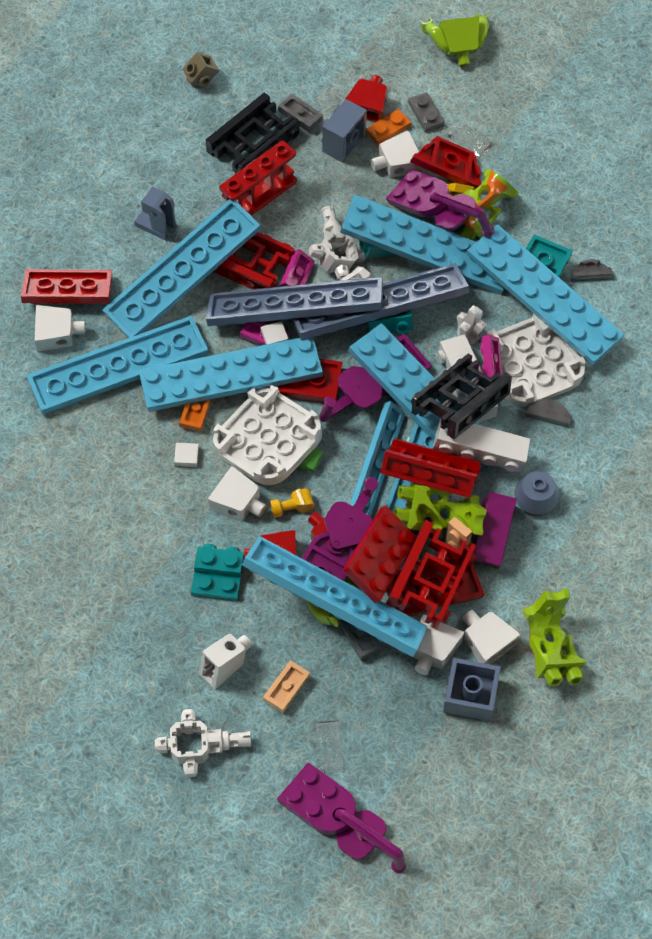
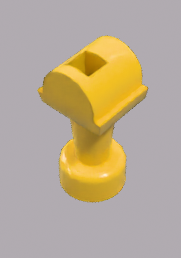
M306 488L295 490L291 494V499L280 502L279 499L270 500V507L274 518L281 517L283 511L297 509L300 513H306L315 508L311 492Z

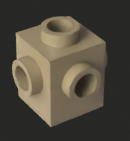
M196 52L184 66L183 71L191 85L206 87L219 72V69L211 56Z

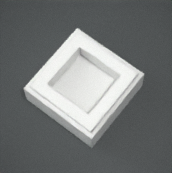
M282 321L261 327V333L266 345L288 340Z
M176 443L174 466L197 467L199 444Z

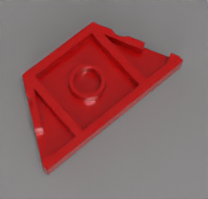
M436 136L410 159V163L455 183L473 186L474 190L482 184L480 180L482 173L477 165L475 153L439 136Z

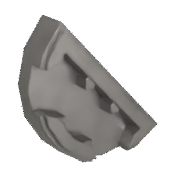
M587 259L581 261L572 270L571 281L613 279L614 274L612 269L600 263V260Z
M542 399L535 401L526 411V417L569 428L570 415L567 409L555 400Z

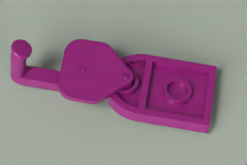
M411 169L386 197L390 205L421 217L435 215L437 226L446 230L458 228L468 216L478 219L484 236H491L494 233V228L491 226L485 211L476 206V201L473 197L465 194L451 196V192L444 181L417 170Z
M405 334L397 338L427 371L431 369L432 365ZM352 366L338 377V385L346 395L337 401L332 397H326L319 420L326 422L353 403L361 409L369 408L381 399V395L389 394L363 367Z
M369 477L365 480L364 488L354 506L343 501L336 502L331 506L324 519L327 532L317 535L311 541L302 559L344 581L347 575L342 570L354 552L353 546L359 544L373 521L369 515L362 511L374 490L378 487V481L375 478Z
M309 762L277 798V801L316 831L327 835L337 834L339 849L349 857L356 860L363 859L376 847L393 859L391 868L394 872L402 873L406 869L403 851L383 837L386 833L384 820L369 810L356 812L355 801L351 793Z

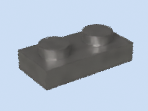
M427 92L408 98V103L425 133L444 126V121Z
M292 93L278 105L279 112L287 117L293 116L294 119L297 118L300 120V126L309 132L323 120L322 113Z
M343 619L338 620L340 627L360 661L382 650V646L376 637L365 631L358 630L354 625Z

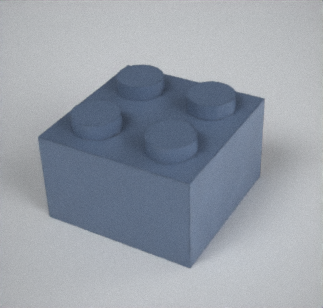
M347 99L341 105H337L333 115L326 119L321 127L322 152L344 163L366 136L367 110Z
M453 658L443 713L491 722L501 666Z

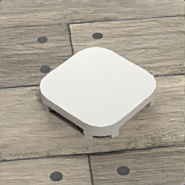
M534 313L532 318L497 332L494 328L487 332V335H493L500 340L502 375L506 373L512 376L511 391L505 397L509 403L519 407H529L535 401L550 399L579 386L583 380L586 364L584 357H580L575 349Z
M271 385L270 388H262L256 391L253 388L247 392L249 398L222 426L217 423L213 430V443L217 454L222 460L255 482L262 485H274L285 480L316 448L322 438V428L318 415L313 410L309 412L280 394L277 387Z

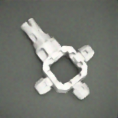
M326 206L321 210L325 221L322 231L325 239L321 244L311 245L309 255L319 258L321 267L327 272H335L336 277L341 280L349 274V270L355 262H364L366 256L363 250L356 248L355 240L352 237L340 233L342 226L336 221L335 208L331 206L330 210V206ZM337 248L338 252H341V254L345 256H341V258H338V255H335L334 252H331V250H335Z
M192 709L183 710L181 722H176L170 728V738L159 737L155 739V750L159 753H167V751L171 750L172 760L178 765H183L186 777H196L198 764L204 763L211 753H223V751H227L231 747H251L250 731L228 733V731H221V729L207 730V726L203 722L196 721L195 712ZM197 732L198 735H201L202 750H198V753L189 751L181 754V751H178L177 740L181 733L188 735Z

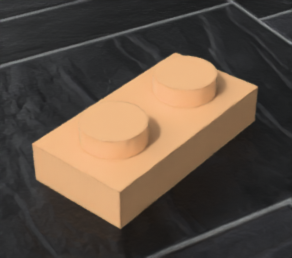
M454 517L448 522L446 544L458 549L464 540L470 546L472 531Z
M290 660L263 696V701L284 713L309 679L310 672Z

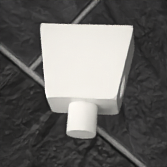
M405 131L382 142L379 145V157L371 159L373 170L377 171L385 168L390 178L406 176L411 169L423 172L422 167L410 163L412 156L419 151L409 131Z
M36 305L35 345L37 352L70 347L73 342V334L86 333L85 321H73L70 309Z
M233 466L230 467L208 498L210 510L243 521L249 512L261 517L266 509V505L258 501L260 498L259 487Z
M471 610L463 617V621L469 626L465 630L464 640L480 663L491 665L519 642L520 634L493 612H488L480 618L474 610Z
M424 614L420 622L428 627L413 658L418 659L415 670L422 675H428L432 666L440 670L445 667L462 644L464 632L440 623L439 627L435 629L433 628L434 624L425 623L427 615Z
M227 634L202 651L199 675L214 689L218 688L244 664L246 650L252 646L250 639L245 635L236 639L232 634Z

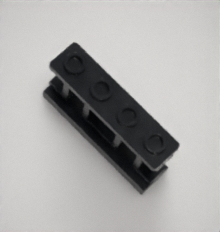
M264 92L205 139L206 152L211 156L215 154L217 159L226 153L235 160L232 163L233 172H239L279 142L285 141L287 143L290 139H295L300 133V120L289 116L283 121L274 114L276 112V103H271L270 96ZM262 115L267 120L264 124L258 120ZM274 126L280 130L276 135L270 130ZM254 129L264 136L255 145L245 138ZM233 139L238 144L235 148L228 144ZM245 150L251 154L247 158L241 154Z
M468 353L462 359H458L448 370H444L434 381H430L423 390L414 394L411 400V413L415 416L419 413V416L423 417L430 411L440 417V428L443 430L448 428L447 436L455 440L510 394L512 376L506 373L501 376L497 372L491 378L478 371L479 361L475 360L472 362V355ZM459 389L468 394V396L461 400L452 393Z

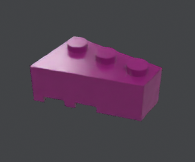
M489 492L488 498L483 497L481 506L487 511L483 520V536H478L477 543L472 542L476 545L473 553L477 554L474 563L501 568L517 498Z

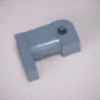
M152 187L141 201L142 212L134 223L136 227L166 240L168 238L166 225L172 228L177 226L174 201L167 193Z

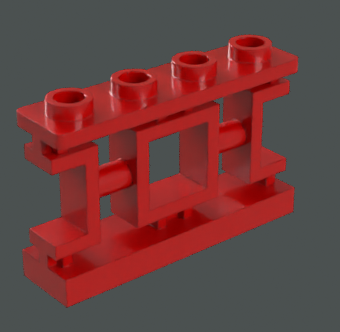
M285 141L279 142L219 186L222 197L226 201L229 199L236 201L251 216L297 183V178L293 175L294 170L286 164L296 156V151Z
M257 232L242 245V247L256 253L250 263L235 257L239 251L238 249L213 271L252 290L273 288L278 284V276L272 273L279 263L288 267L294 253V248L287 243L273 239L267 234ZM266 251L274 254L271 261L263 258ZM258 265L266 268L262 274L255 272Z
M395 438L392 441L390 450L387 449L385 451L380 473L470 498L474 484L477 482L481 462L454 454L439 452L436 449Z
M425 520L386 604L393 608L397 606L400 611H404L407 602L429 612L425 623L434 624L433 628L437 629L440 623H446L451 613L447 608L449 604L454 605L460 593L456 591L458 584L463 586L468 575L465 569L467 565L472 566L477 554L473 553L476 547L473 543L469 546L463 540L457 549L438 540L441 529H433L434 523ZM429 537L432 540L428 547L439 553L435 557L426 552L423 559L420 560L418 557ZM463 553L465 557L455 577L452 574L456 566L445 562L448 556L458 561ZM425 564L446 574L441 587L420 577ZM411 574L414 578L410 585L420 589V594L417 595L407 591L405 597L401 598L400 595ZM444 591H446L448 595L437 615L435 611L438 604L427 599L430 594L441 599Z

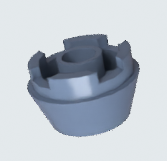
M534 471L517 483L514 496L517 498L518 506L528 512L529 515L544 516L558 505L560 491L549 474L542 471Z

